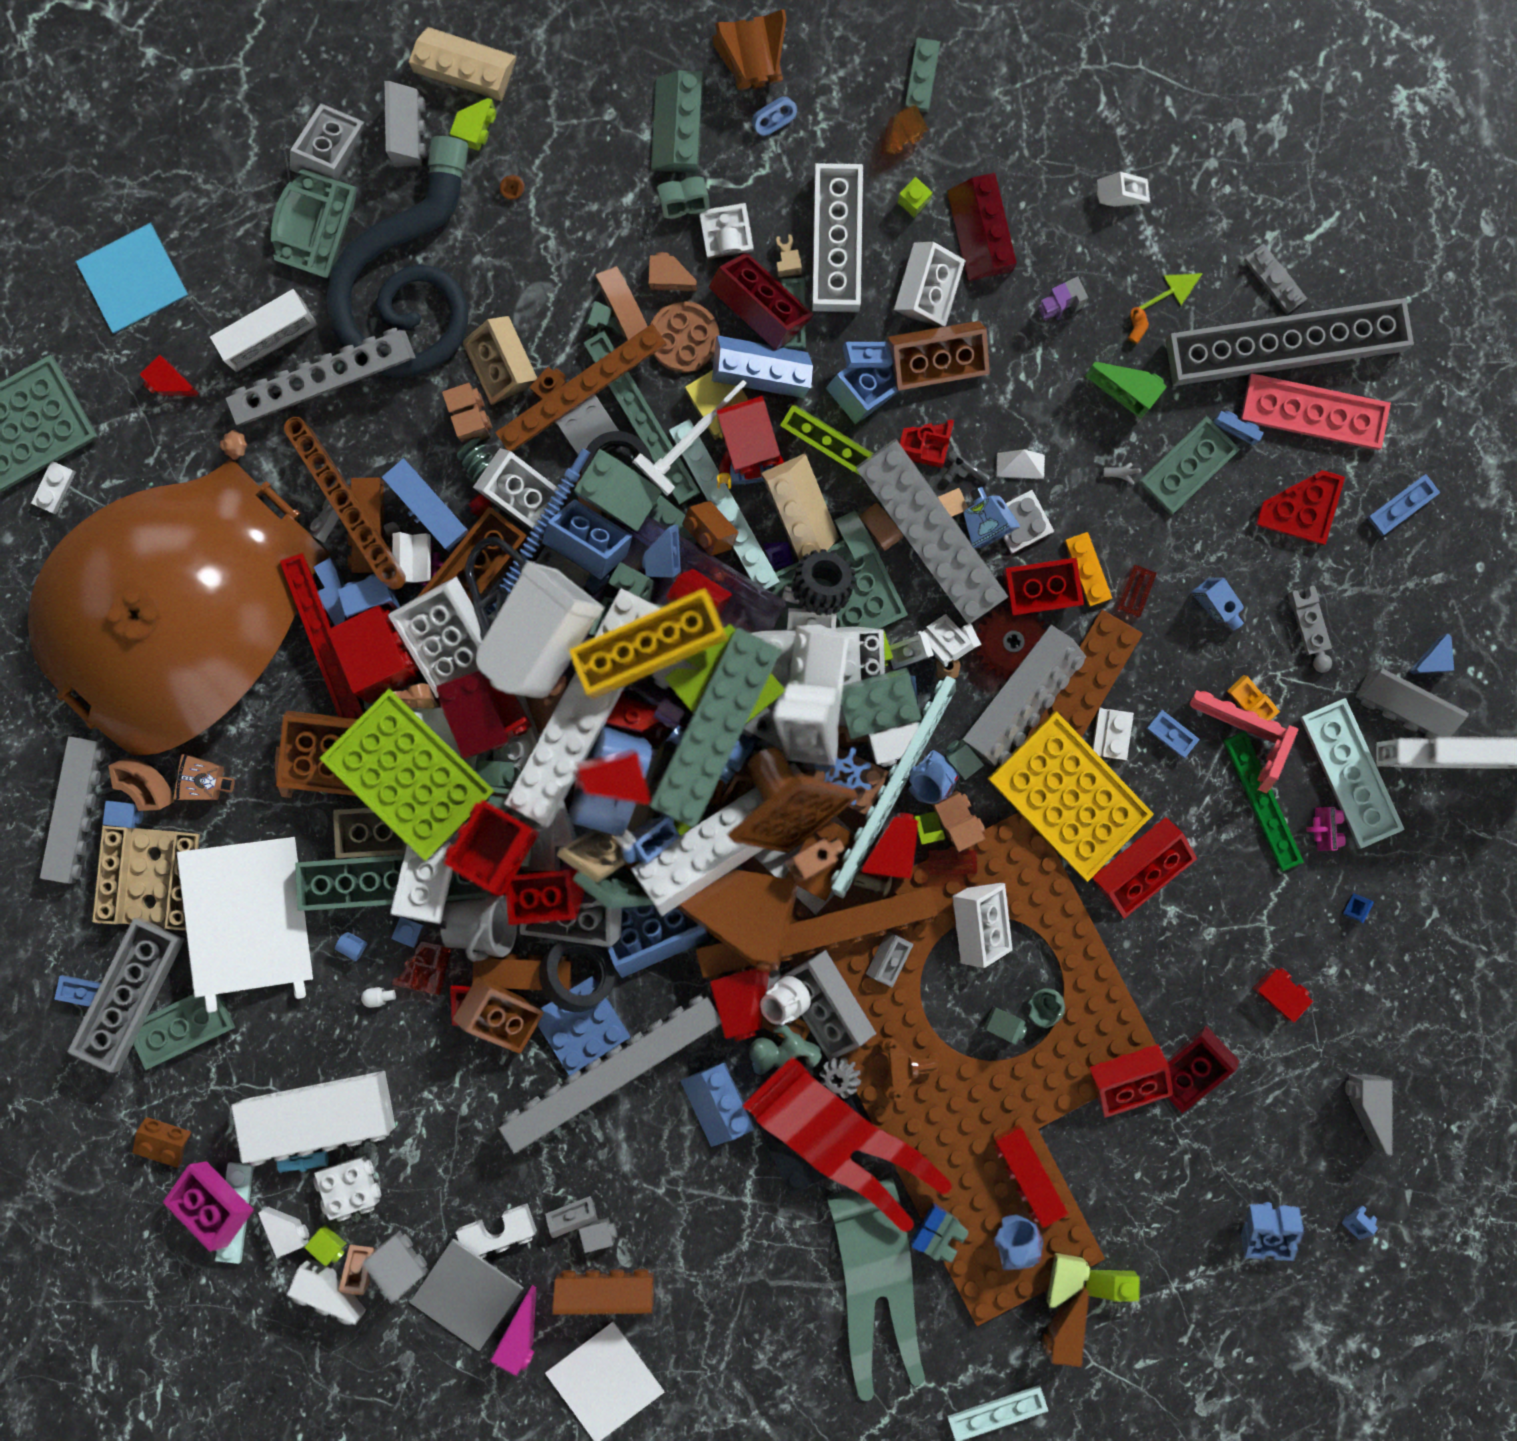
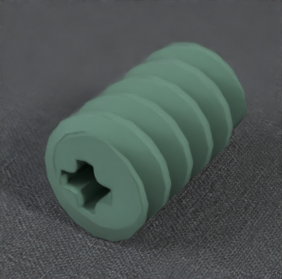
M480 437L468 441L457 453V458L463 460L462 466L468 468V475L473 476L472 481L474 483L478 481L491 462L487 461L491 456L490 452L482 454L486 446H477V443L481 440Z

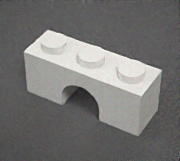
M528 1203L507 1210L502 1214L505 1229L500 1234L489 1233L485 1229L482 1220L459 1227L456 1231L459 1243L479 1257L484 1258L487 1256L486 1252L494 1249L498 1253L510 1248L509 1244L518 1241L519 1244H524L531 1241L537 1229Z

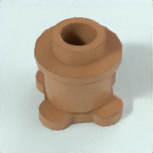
M936 657L937 671L935 675L938 679H943L946 676L953 679L958 677L960 670L958 659L950 661L952 669L946 670Z

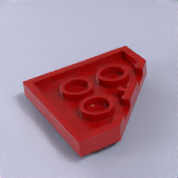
M1322 470L1261 503L1255 525L1322 546L1326 545L1345 477Z

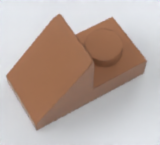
M356 1245L349 1246L339 1292L364 1295L370 1284V1277L363 1262L374 1251V1248Z

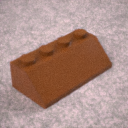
M980 321L887 337L893 360L891 368L898 391L990 374L987 330Z
M622 1269L610 1270V1273H600V1270H586L585 1274H576L575 1270L561 1271V1274H557L555 1278L553 1314L652 1313L654 1305V1273H648L647 1269H636L634 1273H624Z

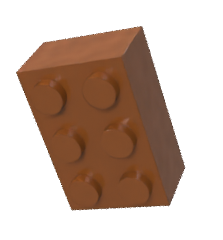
M477 977L453 1020L466 1032L521 1054L544 1011L531 1000Z

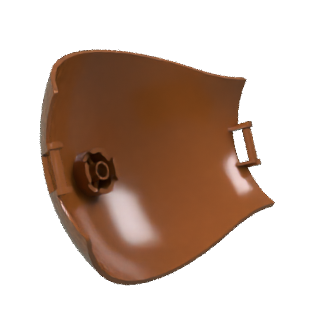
M231 458L215 471L198 479L133 493L99 509L79 523L61 540L44 563L36 579L28 610L29 639L35 661L44 675L58 690L56 697L60 701L64 700L87 723L86 726L90 730L97 727L131 755H151L172 749L199 735L227 713L250 689L278 650L297 611V606L280 560L304 553L313 576L316 572L314 567L324 562L330 555V552L297 522L301 513L297 509L293 510L273 491L268 481L258 485ZM265 495L285 516L280 519L259 497ZM137 612H139V613H138V615L140 616V619H139V620H136V619H135ZM72 688L91 705L90 712L71 695Z

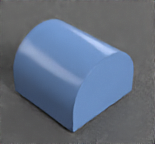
M346 932L340 936L335 950L357 961L365 950L367 942Z

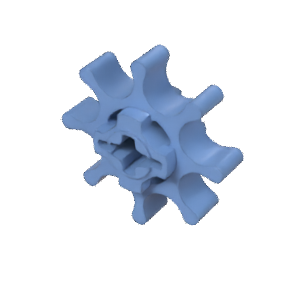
M853 747L849 748L846 758L838 759L836 757L835 766L813 764V768L824 772L825 777L823 781L851 789L857 786H863L867 790L871 789V785L861 782L859 777L860 772L870 768L871 764L865 762L861 766L854 765L852 757L856 749ZM843 763L849 764L850 767H844ZM840 770L844 773L849 772V774L845 776L844 782H842L839 779L833 780L839 776L838 771ZM854 800L851 804L855 805L856 800Z

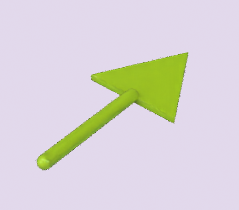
M1203 273L1163 275L1170 289L1139 307L1144 310L1172 293L1181 306Z

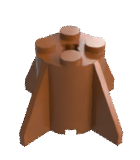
M785 9L766 16L753 17L751 21L743 19L736 22L715 23L717 34L712 36L713 44L734 75L737 90H745L751 86L752 90L765 88L766 82L774 84L783 81L780 58L787 20Z

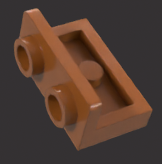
M146 1117L136 1131L133 1154L179 1168L183 1160L185 1144L190 1138L191 1131Z

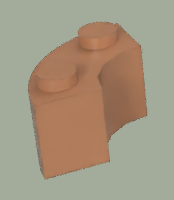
M124 758L108 766L112 788L122 790L130 795L135 801L138 811L160 810L174 802L169 785L161 774L150 765L139 760Z

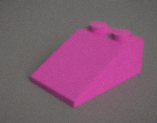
M533 1285L491 1362L516 1376L520 1369L525 1371L534 1353L531 1347L534 1343L536 1287Z

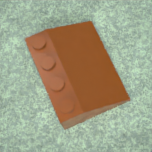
M286 711L283 715L276 787L358 796L320 760L358 719Z

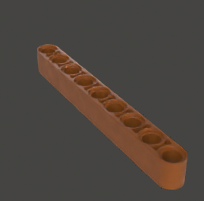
M289 418L284 425L286 435L374 573L390 589L401 588L406 581L404 571L313 430L301 418ZM347 499V502L342 505V502ZM359 517V520L353 524L354 520ZM371 535L370 539L365 542V539ZM383 553L382 558L376 561L377 557ZM392 572H395L394 576L391 579H388L389 575Z

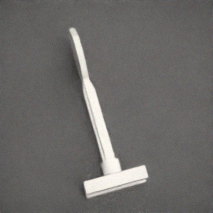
M743 380L663 459L660 458L653 464L640 453L633 463L668 496L675 488L664 475L671 468L670 465L712 423L717 415L716 410L724 408L747 383Z

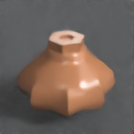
M235 429L225 434L224 440L220 441L221 449L224 450L225 455L230 456L232 459L236 460L240 456L245 455L247 444L244 435Z

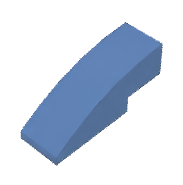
M329 558L316 565L314 569L325 587L318 591L322 603L336 626L349 619L345 616L337 591L343 588L345 584L336 562Z

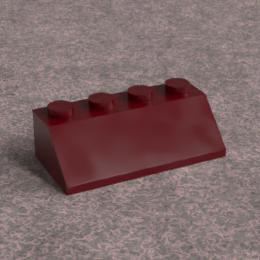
M996 173L972 177L948 189V200L962 259L965 260L964 267L967 280L972 281L1014 271L1017 262Z
M747 252L720 266L709 285V288L718 298L724 301L734 313L740 316L751 329L755 330L775 350L787 344L814 315Z

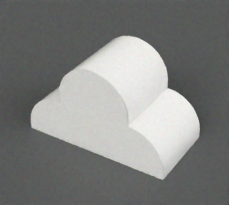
M790 683L787 685L784 699H780L777 704L775 721L788 761L835 766L838 748L837 728L840 715V690L838 688Z

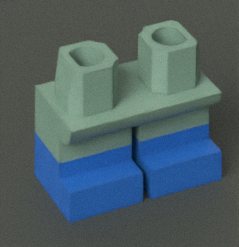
M933 1202L922 1221L923 1224H920L910 1244L916 1250L928 1254L936 1261L940 1258L951 1263L957 1253L956 1249L947 1245L951 1237L963 1243L969 1232L960 1224L958 1218Z

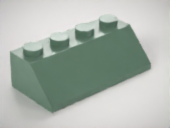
M678 70L656 78L651 171L698 173L703 91L702 71Z

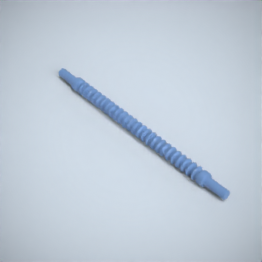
M582 448L571 469L568 468L564 473L565 479L562 478V484H558L559 490L554 491L555 496H551L552 501L547 503L548 508H544L545 513L540 514L541 520H537L538 525L533 526L534 532H530L531 537H527L528 542L523 544L524 549H520L521 555L526 562L529 561V558L533 557L532 552H536L535 547L540 546L538 542L543 540L542 535L545 533L547 522L556 515V511H560L559 506L564 505L562 501L567 499L566 494L571 493L570 487L573 488V482L578 481L580 477L579 472L590 455V452ZM513 561V567H509L511 571L506 573L507 578H503L504 583L499 584V587H505L508 593H511V588L516 585L515 581H518L519 575L521 576L520 567L516 561ZM497 602L486 608L488 616L496 609Z

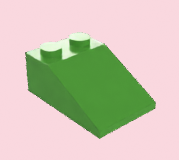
M1094 362L1085 375L1086 378L1140 419L1167 387L1163 384V379L1156 374L1151 375L1146 371Z

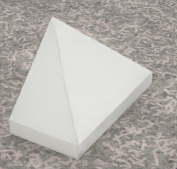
M1028 450L997 453L996 477L1044 479L1045 455Z

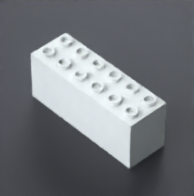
M385 1071L246 1098L232 1105L242 1163L250 1162L251 1166L263 1164L272 1157H274L275 1161L284 1160L297 1152L299 1156L309 1155L321 1147L323 1151H329L338 1148L337 1146L342 1145V1143H346L347 1146L361 1144V1141L366 1140V1138H370L371 1142L385 1139V1136L390 1135L389 1132L396 1128Z

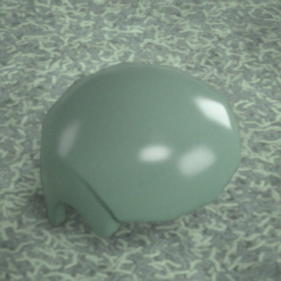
M1049 988L1038 990L1029 1001L1031 1008L1029 1017L1037 1026L1043 1028L1054 1026L1063 1018L1065 1003L1061 994L1056 990Z

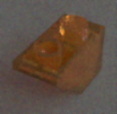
M916 104L909 105L889 118L881 147L882 154L890 153L893 156L904 150L902 145L909 141L911 144H914L924 138L923 133L928 131V128Z

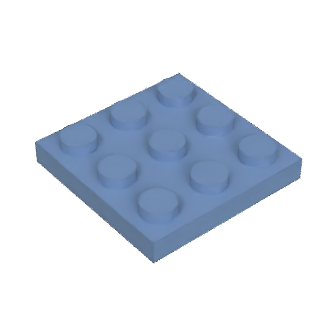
M591 976L572 988L570 992L576 995L591 994L595 989L597 981L594 976ZM607 997L592 1009L578 1013L565 1011L550 1002L541 1008L544 1014L537 1024L569 1076L631 1037Z

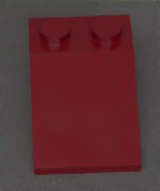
M481 670L436 686L442 710L464 760L509 743L490 678Z
M1207 1026L1198 1031L1166 1060L1170 1069L1173 1095L1167 1098L1183 1114L1236 1072L1240 1062L1239 1059Z

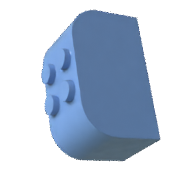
M604 725L588 754L587 760L634 749L639 755L645 779L651 759V746L645 737ZM576 787L568 814L572 823L620 837L629 823L636 802L586 794L582 787Z

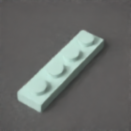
M230 1162L227 1165L226 1182L249 1204L254 1166ZM247 1220L229 1246L216 1251L215 1261L238 1264L242 1262Z
M1038 1385L949 1415L948 1419L955 1440L962 1441L1047 1412L1048 1408L1042 1390Z

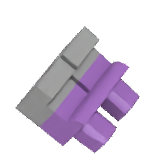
M1077 276L1052 288L1049 297L1041 300V305L1038 309L1044 320L1056 316L1057 320H1059L1064 309L1071 306L1074 312L1083 309L1088 296L1079 277Z

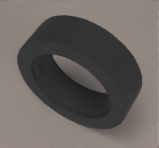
M611 431L599 435L587 446L586 450L590 452V455L581 471L583 476L599 449L604 451L613 446L626 447L637 456L641 453L652 463L653 461L649 449L638 437L624 431ZM641 471L640 476L651 483L652 481Z
M561 940L543 957L539 968V979L545 995L554 1005L565 1011L578 1013L592 1009L609 995L613 988L615 971L610 956L602 946ZM570 953L578 954L585 957L592 964L596 972L597 982L591 994L576 995L562 985L557 973V965L561 956Z

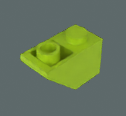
M484 99L457 112L450 136L467 142L469 148L479 151L481 145H485L487 142L489 123H493L496 117L497 110L492 99Z

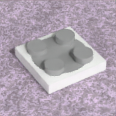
M1033 490L1006 503L1020 525V528L1003 537L1011 554L1054 532Z

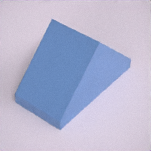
M1449 634L1439 636L1410 672L1412 674H1427L1454 671L1452 637Z

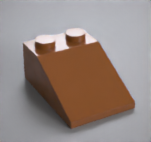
M1084 1285L1082 1289L1062 1303L1047 1328V1334H1043L1042 1349H1045V1353L1052 1364L1082 1367L1089 1291Z

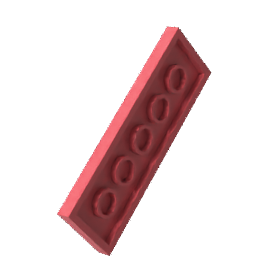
M1251 373L1249 375L1240 421L1380 450L1383 445L1391 403Z

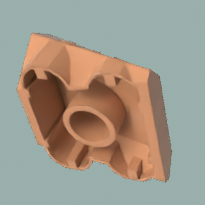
M416 684L410 686L407 690L394 692L409 708H440L438 700L429 684Z

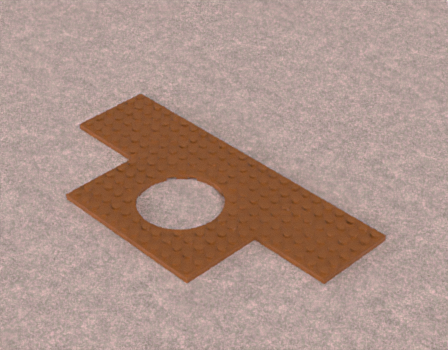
M803 762L796 765L802 774L806 776L808 770L801 767ZM849 807L844 808L836 815L855 834L860 827L864 829L867 824L865 815ZM716 808L711 809L713 814L720 811ZM1019 812L986 828L982 832L984 840L960 852L951 846L913 866L911 878L892 876V885L887 897L929 886L931 887L938 913L937 916H933L934 921L919 924L918 920L909 923L910 927L898 931H896L895 927L886 929L887 932L914 944L893 988L866 974L885 934L873 937L872 933L863 935L864 940L849 943V939L840 941V946L826 949V946L817 947L816 953L803 956L802 952L793 954V959L789 960L794 969L826 950L875 1030L876 1034L864 1044L838 1057L840 1061L843 1057H847L848 1064L855 1062L853 1069L860 1071V1075L857 1078L861 1080L859 1086H856V1092L873 1125L911 1145L950 1180L952 1184L951 1191L947 1194H941L911 1172L894 1164L922 1221L934 1202L958 1218L960 1224L968 1230L969 1233L963 1243L951 1237L947 1245L956 1249L957 1253L951 1263L944 1260L943 1262L976 1326L1048 1290L1055 1253L1084 1258L1089 1267L1105 1260L1038 1129L1097 1098L1089 1067L1100 1062L1118 1058L1124 1054L1139 1051L1145 1047L1157 1045L1055 849ZM881 828V830H880V832H879L877 838L875 839V841H874V843H873L871 849L873 848V846H874V844L876 843L877 839H878L879 836L881 835V833H882V831H883L882 828ZM757 854L740 864L743 871L774 876L755 858ZM866 873V874H870V875L877 876V877H879V875H881V874ZM882 875L883 879H888L889 877L888 875ZM854 878L844 899L834 895L816 915L796 897L790 923L883 899V893L874 894L873 890L854 886V881H856ZM1005 883L1009 919L1021 922L1038 933L1049 945L1058 961L1063 982L1065 1013L1063 1018L1052 1027L1049 1033L1029 1050L1006 1059L980 1060L952 1049L932 1029L922 1006L920 995L921 975L931 949L945 933L956 926L953 896L969 887ZM884 1038L894 1039L910 1056H915L916 1059L935 1057L939 1063L937 1072L918 1074L917 1078H913L902 1095L903 1099L897 1102L888 1101L883 1096L885 1093L882 1092L884 1088L891 1087L889 1055L878 1046L881 1045L878 1044L879 1040ZM1019 1124L1023 1128L1069 1215L1045 1228L1039 1222L1036 1224L1038 1231L1043 1237L1041 1259L1037 1264L1023 1269H1003L999 1250L995 1246L994 1241L999 1229L1002 1228V1219L1010 1215H1019L1035 1224L1028 1212L1032 1209L1028 1201L1023 1202L1016 1190L1020 1187L1017 1180L1011 1181L1005 1170V1167L1008 1166L1005 1158L999 1159L993 1148L996 1145L994 1137Z

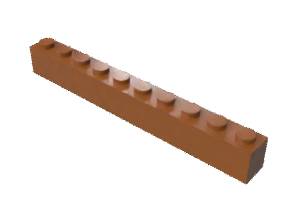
M924 887L790 923L780 962L793 959V954L802 952L803 956L816 953L817 947L826 946V949L840 946V941L849 939V943L864 940L863 935L872 933L873 937L884 935L887 933L886 929L895 927L896 931L910 927L909 923L919 920V924L934 921L933 916H937L938 913L931 887ZM722 942L696 949L703 978L709 977V981L722 978L724 972L732 971L733 974L747 971L746 967L752 965Z

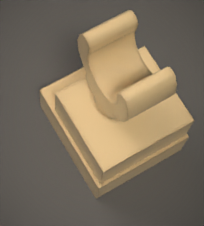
M790 234L788 235L789 242L787 244H782L779 236L776 238V245L781 250V262H777L778 278L801 275L802 267L798 250L791 251L793 238Z

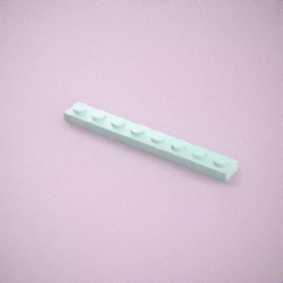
M690 419L669 430L676 445L694 427ZM698 436L682 453V456L707 501H711L739 532L733 548L760 595L780 584V581L727 485L722 483L720 484V489L717 488L719 471Z

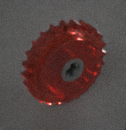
M1000 606L998 614L994 610L990 612L991 619L987 616L983 618L986 625H978L982 632L976 633L981 643L978 646L980 651L976 653V656H983L984 659L981 660L980 664L987 663L989 665L986 669L987 672L994 669V676L997 677L1002 673L1003 680H1006L1009 675L1012 676L1048 630H1043L1041 627L1045 621L1038 622L1036 620L1039 616L1038 613L1033 616L1030 613L1012 616L1009 606L1007 611H1005L1003 606ZM1014 637V641L1018 643V646L1010 648L1011 645L1007 643V640Z

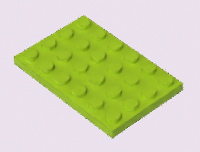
M388 689L320 758L424 861H427L471 816L469 815L476 802L486 801L495 792L391 689Z

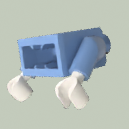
M663 813L661 818L647 820L630 833L628 830H625L621 837L617 836L615 839L621 845L623 858L626 862L648 863L678 839L680 835L674 827V818Z

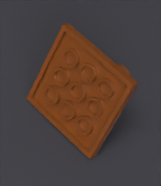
M778 748L765 749L754 755L748 763L749 771L764 803L727 834L731 842L789 854L856 800L858 795L854 789L799 774L795 776L781 750Z

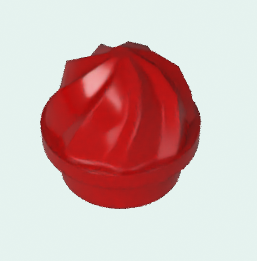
M481 493L467 504L471 508L470 512L478 517H481L489 506L492 508L491 501Z

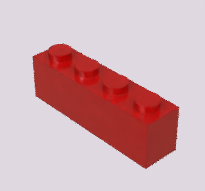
M1018 1124L994 1137L996 1145L993 1148L999 1159L1005 1158L1008 1164L1005 1170L1011 1181L1017 1180L1020 1187L1016 1190L1022 1201H1028L1032 1209L1028 1212L1034 1223L1037 1224L1039 1222L1045 1228L1069 1215L1023 1128Z

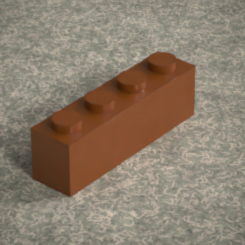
M351 478V485L348 486L384 540V481L381 478ZM359 517L354 520L353 524L359 520ZM348 532V545L352 546V555L348 556L349 570H352V573L356 576L375 574ZM371 535L365 539V542L370 539Z
M488 954L487 959L474 961L473 983L479 977L504 989L543 990L539 979V968L543 955L530 954L528 959H521L519 954H507L504 958H495V956ZM561 956L557 965L558 977L562 985L570 991L572 960H567V956Z

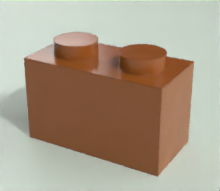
M711 501L689 507L682 522V525L710 556L731 550L739 534Z

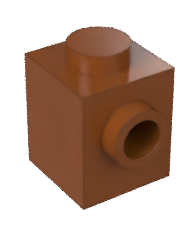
M547 366L529 388L536 397L543 400L566 384V376L557 368L553 371Z

